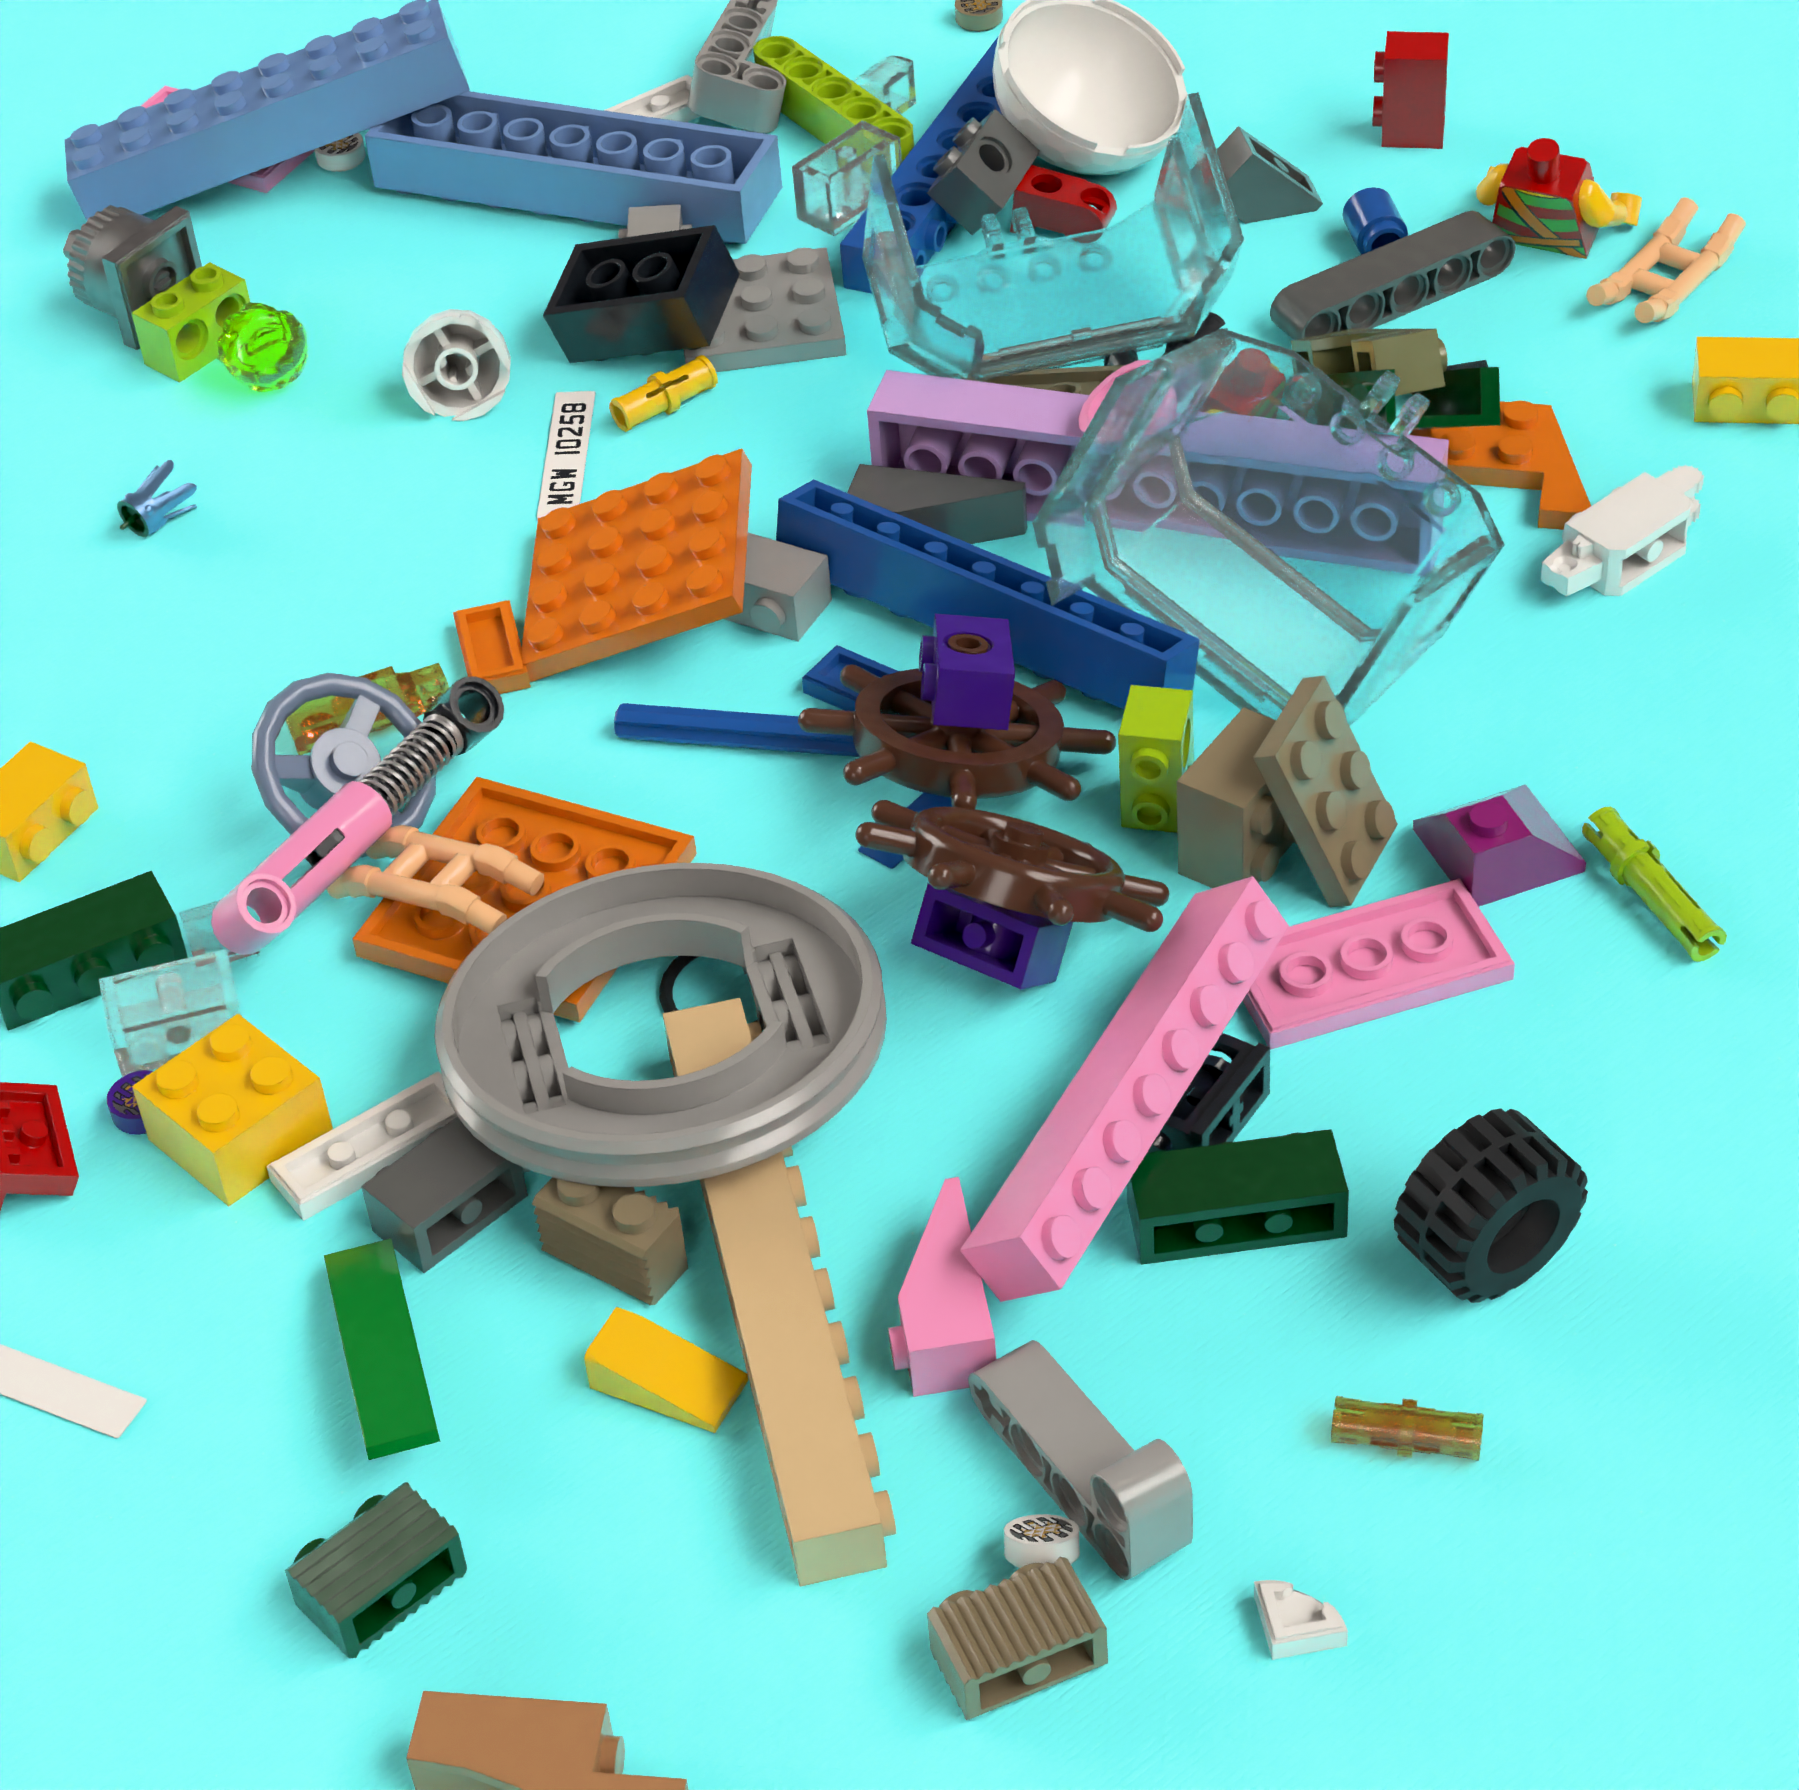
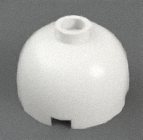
M448 309L430 315L413 330L404 348L402 376L409 395L424 411L434 416L435 413L443 417L455 416L452 418L453 421H467L485 415L501 401L510 379L511 356L503 335L489 319L471 310Z

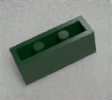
M152 870L0 928V1015L8 1031L189 961L177 916Z
M1332 1129L1151 1152L1145 1155L1126 1185L1127 1204L1141 1265L1347 1237L1349 1190Z

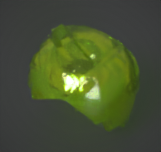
M249 302L244 304L239 312L233 313L223 320V331L216 341L217 359L234 379L247 385L250 390L268 392L285 388L301 375L308 360L307 332L303 324L292 313L286 310L277 311L274 307L262 303Z

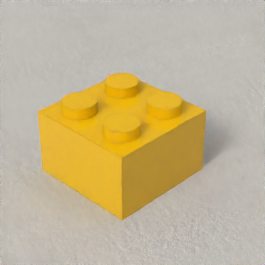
M236 1014L132 1086L148 1140L228 1207L269 1179L267 1165L333 1129L320 1077L240 1014Z

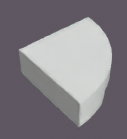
M1254 1581V1599L1272 1660L1347 1646V1627L1339 1612L1330 1603H1321L1312 1596L1293 1590V1584L1286 1581Z

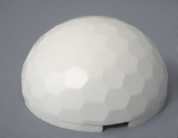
M1026 0L1014 10L999 34L992 69L995 96L1003 116L1040 150L1037 156L1052 165L1078 174L1108 175L1129 171L1155 158L1175 139L1186 120L1191 103V94H1187L1182 75L1185 71V66L1167 38L1153 24L1114 0Z

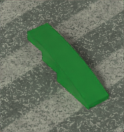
M392 1239L324 1255L368 1460L441 1442Z

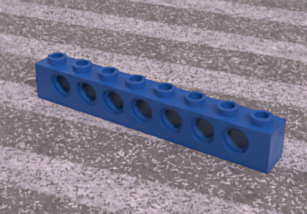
M998 37L840 243L844 288L901 300L913 282L920 280L929 260L935 252L941 251L946 237L954 226L959 224L927 192L938 177V174L933 170L936 163L951 147H958L952 140L960 129L973 117L980 123L994 109L1003 115L995 96L992 70Z

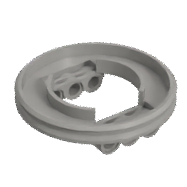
M669 863L620 870L584 880L539 899L504 921L470 952L449 980L437 1011L434 1037L443 1085L449 1102L464 1126L490 1150L510 1162L522 1166L524 1173L533 1171L560 1180L587 1185L650 1187L690 1182L741 1169L793 1146L818 1130L842 1110L868 1079L883 1046L887 1015L882 970L877 953L863 929L840 906L802 884L772 873L726 864ZM667 956H700L719 959L743 967L744 974H747L754 997L757 1019L763 1032L745 1048L731 1057L700 1071L657 1080H617L589 1074L572 1066L568 1067L553 1013L571 993L595 977L626 964Z

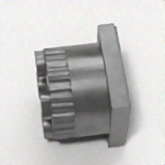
M109 205L101 212L97 211L94 216L89 217L88 221L81 226V230H72L63 248L65 257L69 259L67 275L70 278L69 284L73 287L75 297L86 305L116 317L124 345L138 350L140 345L132 312L149 302L158 293L166 291L191 275L195 269L202 267L190 212L178 206H175L158 219L153 220L123 207L117 208Z

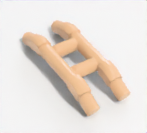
M1686 197L1680 198L1671 214L1664 219L1660 227L1653 233V238L1618 272L1612 273L1608 278L1588 288L1586 294L1588 302L1593 306L1615 304L1624 300L1631 293V289L1651 295L1648 300L1640 302L1635 308V317L1639 322H1660L1669 319L1679 310V305L1713 271H1717L1727 261L1734 249L1735 242L1746 226L1745 220L1737 214L1729 213L1718 231L1713 233L1700 253L1679 247V243L1686 234V228L1699 208L1693 200ZM1659 262L1683 272L1675 280L1649 272V270Z
M398 825L390 827L366 851V854L372 859L395 858L383 872L379 867L370 865L349 867L327 888V891L331 897L336 899L349 896L353 898L361 896L375 898L378 896L440 911L441 915L452 917L465 925L471 924L490 934L507 920V915L482 902L480 896L461 887L465 881L477 870L479 874L490 876L503 884L509 883L533 896L541 888L544 874L519 861L517 855L502 847L487 843L482 845L419 832L418 828ZM428 860L446 863V866L430 882L412 879Z

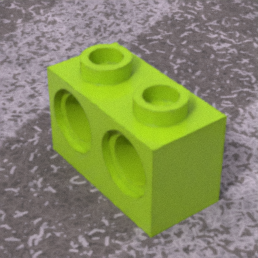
M211 262L195 269L191 275L166 291L158 293L149 302L132 312L144 364L179 383L257 332L246 280Z
M1131 685L1118 734L1121 827L1177 833V780L1194 763L1193 690Z

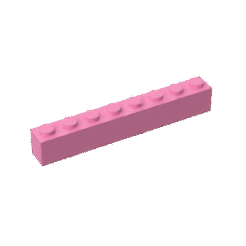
M1253 876L1194 894L960 1249L961 1253L1000 1302L1062 1289L1288 929V923Z

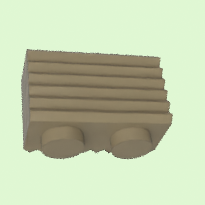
M552 1177L533 1199L532 1205L536 1207L534 1214L538 1216L535 1223L539 1224L537 1232L541 1233L539 1241L543 1242L541 1250L649 1305H656L688 1269L679 1208H668L667 1201L657 1203L656 1196H646L645 1190L635 1192L634 1187L587 1185Z
M1059 1557L1054 1563H1031L1015 1571L1009 1579H1003L998 1586L990 1584L984 1591L964 1590L947 1597L939 1607L933 1606L927 1613L930 1649L933 1658L937 1661L940 1671L943 1672L945 1681L949 1684L952 1695L955 1696L958 1707L962 1709L966 1720L1108 1664L1107 1628L1069 1560L1065 1557Z

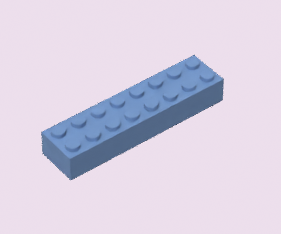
M415 0L405 4L398 13L383 19L377 17L364 19L355 24L352 30L335 37L331 35L319 36L309 41L305 48L288 55L284 53L269 55L262 59L258 66L240 73L238 71L224 72L216 76L211 81V84L195 90L189 88L179 89L169 94L161 103L148 108L135 106L123 111L116 120L100 126L97 124H87L76 129L70 137L64 139L67 182L87 221L97 211L101 212L109 205L117 208L123 207L142 215L470 91L459 50L439 1Z
M472 91L464 92L372 127L365 134L374 187L396 190L402 194L416 193L441 197L448 201H468L486 204L493 208L507 207L532 211L539 215L553 214L578 218L585 222L598 221L624 225L626 227L628 225L629 207L680 204L683 225L692 224L693 228L715 225L723 242L728 244L747 243L783 188L777 135Z

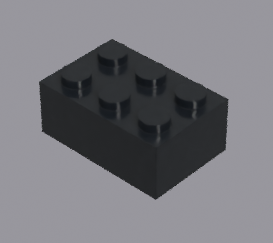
M715 225L575 244L543 313V317L569 363L593 360L604 361L609 358L634 355L647 356L658 352L682 349L695 350L710 346L740 273Z

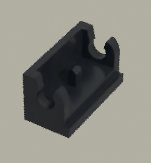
M1222 1033L1212 1050L1226 1054L1232 1062L1229 1063L1222 1057L1207 1056L1146 1154L1155 1151H1170L1233 1142L1270 1094V1047L1261 1043L1254 1046Z

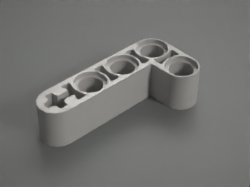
M778 0L729 1L696 56L687 104L692 112L701 117L750 132L769 133L778 127L786 79L780 72L756 64L753 47L758 41L771 36Z
M1031 1340L969 1375L970 1392L985 1420L1065 1515L1079 1526L1081 1534L1120 1578L1129 1580L1192 1543V1487L1187 1471L1174 1450L1165 1441L1158 1438L1134 1450L1039 1342Z

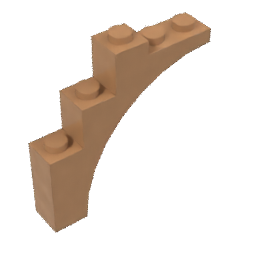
M423 1691L406 1757L415 1790H689L687 1779L623 1774L625 1760L623 1736L613 1735L609 1711L605 1703Z

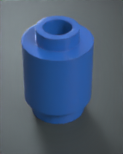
M1376 187L1362 189L1352 195L1343 208L1342 217L1361 255L1408 236L1407 226L1392 197L1384 189Z

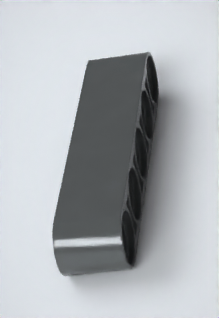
M1467 211L1288 285L1277 294L1272 302L1270 317L1273 323L1293 340L1348 329H1373L1496 277L1510 265L1514 258L1516 250L1515 241L1479 212Z

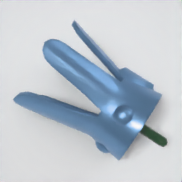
M167 460L160 467L156 465L136 492L127 493L124 499L117 503L118 513L124 522L120 525V530L128 527L141 537H147L149 534L153 535L167 523L168 519L197 508L196 504L165 515L192 496L197 490V485L186 483L171 492L166 491L152 498L174 468L172 460Z

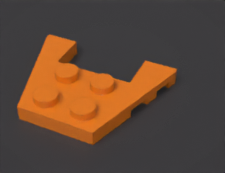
M1522 400L1513 402L1500 401V425L1412 430L1409 434L1449 440L1447 483L1541 490L1538 528L1564 530L1565 523L1573 515L1591 507L1551 405L1533 404Z

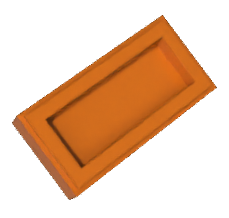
M510 600L453 612L468 677L476 676L488 681L496 688L499 694L531 688L527 666H523L521 658V643Z

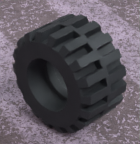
M1502 1108L1493 1109L1484 1116L1478 1114L1468 1119L1457 1129L1454 1128L1421 1159V1163L1409 1176L1405 1183L1406 1188L1398 1198L1395 1207L1398 1213L1393 1220L1394 1230L1398 1233L1397 1238L1401 1244L1457 1298L1462 1301L1467 1299L1471 1303H1480L1487 1298L1493 1300L1525 1283L1534 1274L1539 1272L1560 1250L1582 1214L1580 1211L1586 1203L1588 1191L1585 1189L1588 1183L1587 1176L1577 1162L1522 1113L1514 1109H1509L1506 1112Z

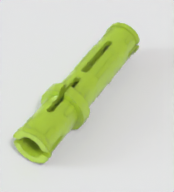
M1611 806L1603 807L1592 813L1588 819L1600 831H1596L1589 823H1584L1582 834L1610 863V872L1614 879L1620 885L1625 883L1626 886H1630L1686 949L1692 960L1701 962L1716 955L1720 949L1714 945L1709 937L1712 936L1718 944L1724 945L1727 938L1726 932L1710 918L1660 862V852L1656 846L1649 840L1645 842L1644 839H1640L1624 822L1615 808Z

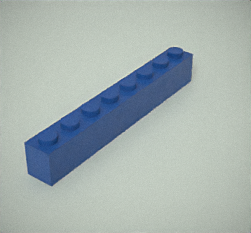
M814 479L778 499L776 541L828 555L830 584L843 589L850 596L865 598L888 608L894 615L914 619L932 628L934 626L935 613L1008 619L1014 663L1032 670L1035 675L1041 678L1054 679L1075 688L1090 699L1103 700L1124 710L1131 685L1193 690L1200 639Z

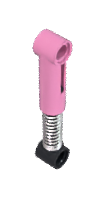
M476 676L464 677L456 681L434 700L424 712L423 722L417 725L416 729L411 731L409 736L404 737L403 741L398 743L396 748L392 749L388 755L384 756L382 761L378 762L374 768H371L370 772L365 774L362 780L346 783L217 903L212 912L211 924L218 941L231 952L241 955L254 954L285 931L307 907L386 833L392 825V816L397 813L398 809H402L404 803L409 802L411 797L415 796L418 790L423 788L424 784L429 783L430 779L435 777L437 772L442 771L443 767L448 765L451 759L471 750L499 726L504 716V705L502 697L496 688L488 681ZM303 859H306L312 867L289 888L282 879ZM247 906L256 911L261 922L250 915Z

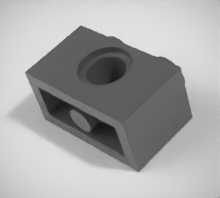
M996 109L980 123L973 117L960 129L952 140L958 147H951L936 163L933 170L938 174V177L927 192L934 201L971 235H974L1004 208L1040 152Z

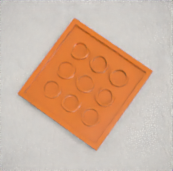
M742 448L724 455L716 454L709 456L698 464L671 473H659L648 481L622 490L607 491L596 499L569 508H557L546 516L538 518L521 647L523 666H527L530 682L743 613L752 464Z
M476 777L432 834L477 845L487 843L502 847L517 855L519 861L544 874L543 884L533 896L509 883L503 884L490 876L479 874L477 870L461 886L480 896L482 902L506 914L507 919L539 899L584 880L642 866L691 863L697 854L693 835L481 777ZM428 860L412 879L430 882L446 866V863ZM383 898L352 940L356 957L448 984L462 961L489 934L471 924L465 925L452 917L441 915L440 911ZM617 968L583 984L571 993L553 1014L580 1023Z

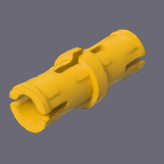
M699 355L694 360L668 373L658 371L647 378L646 384L611 400L609 409L612 418L622 431L627 432L632 427L662 412L670 415L680 409L681 402L707 389L716 387L718 377L715 368L707 357Z

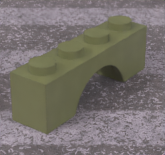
M1437 328L1348 329L1291 340L1299 395L1317 396L1318 375L1395 369V396L1445 387L1443 372L1447 369L1448 358L1445 345L1438 338Z

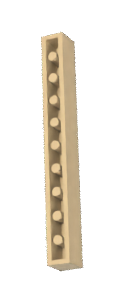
M741 998L662 1013L674 1077L713 1066L741 1051L762 1033L759 1021L747 1024ZM791 1146L767 1159L741 1169L700 1179V1184L799 1586L801 1587L886 1568L887 1560L884 1537L895 1535L896 1525L888 1491L884 1490L874 1493L870 1478L880 1476L877 1451L872 1433L868 1432L858 1435L855 1421L865 1419L861 1392L856 1376L847 1378L842 1376L840 1365L850 1363L847 1342L841 1321L828 1323L825 1311L835 1309L831 1282L827 1268L814 1270L811 1259L821 1256L813 1217H799L797 1207L806 1206L807 1203L799 1166L786 1168L784 1158L793 1156Z

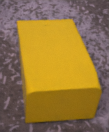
M619 1307L613 1310L588 1347L584 1357L591 1389L716 1433L749 1381L748 1374L656 1323Z

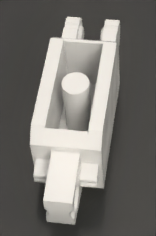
M1678 465L1677 468L1673 467L1672 471H1667L1658 478L1644 472L1622 487L1615 488L1608 496L1583 512L1573 515L1564 525L1562 533L1563 544L1542 562L1541 581L1547 586H1553L1559 593L1565 596H1569L1588 586L1605 596H1622L1686 553L1688 526L1691 525V522H1696L1700 515L1701 504H1699V500L1695 499L1694 494L1702 490L1704 480L1702 471L1692 467V465Z

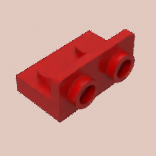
M0 1082V1211L6 1194L73 1196L79 1174L57 1085Z

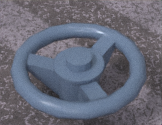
M327 672L293 681L266 703L252 733L251 770L265 807L290 835L309 818L305 817L287 797L282 786L300 793L307 804L318 810L346 783L362 780L364 775L368 774L371 768H374L381 761L376 746L368 738L378 712L383 713L403 737L409 736L410 732L422 723L398 695L367 678ZM331 695L355 699L340 728L331 729L321 735L314 743L310 755H275V741L286 718L304 703ZM436 776L431 778L429 783L424 784L423 788L418 790L415 796L411 797L401 813L397 811L392 816L391 827L406 825L419 829L423 825L436 795ZM366 852L361 856V858L368 856Z

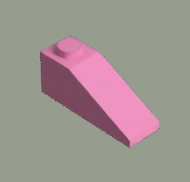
M959 1177L944 1180L898 1295L901 1326L888 1328L894 1370L908 1368L913 1397L969 1388V1375L997 1360L995 1336L982 1278L960 1251L971 1234Z

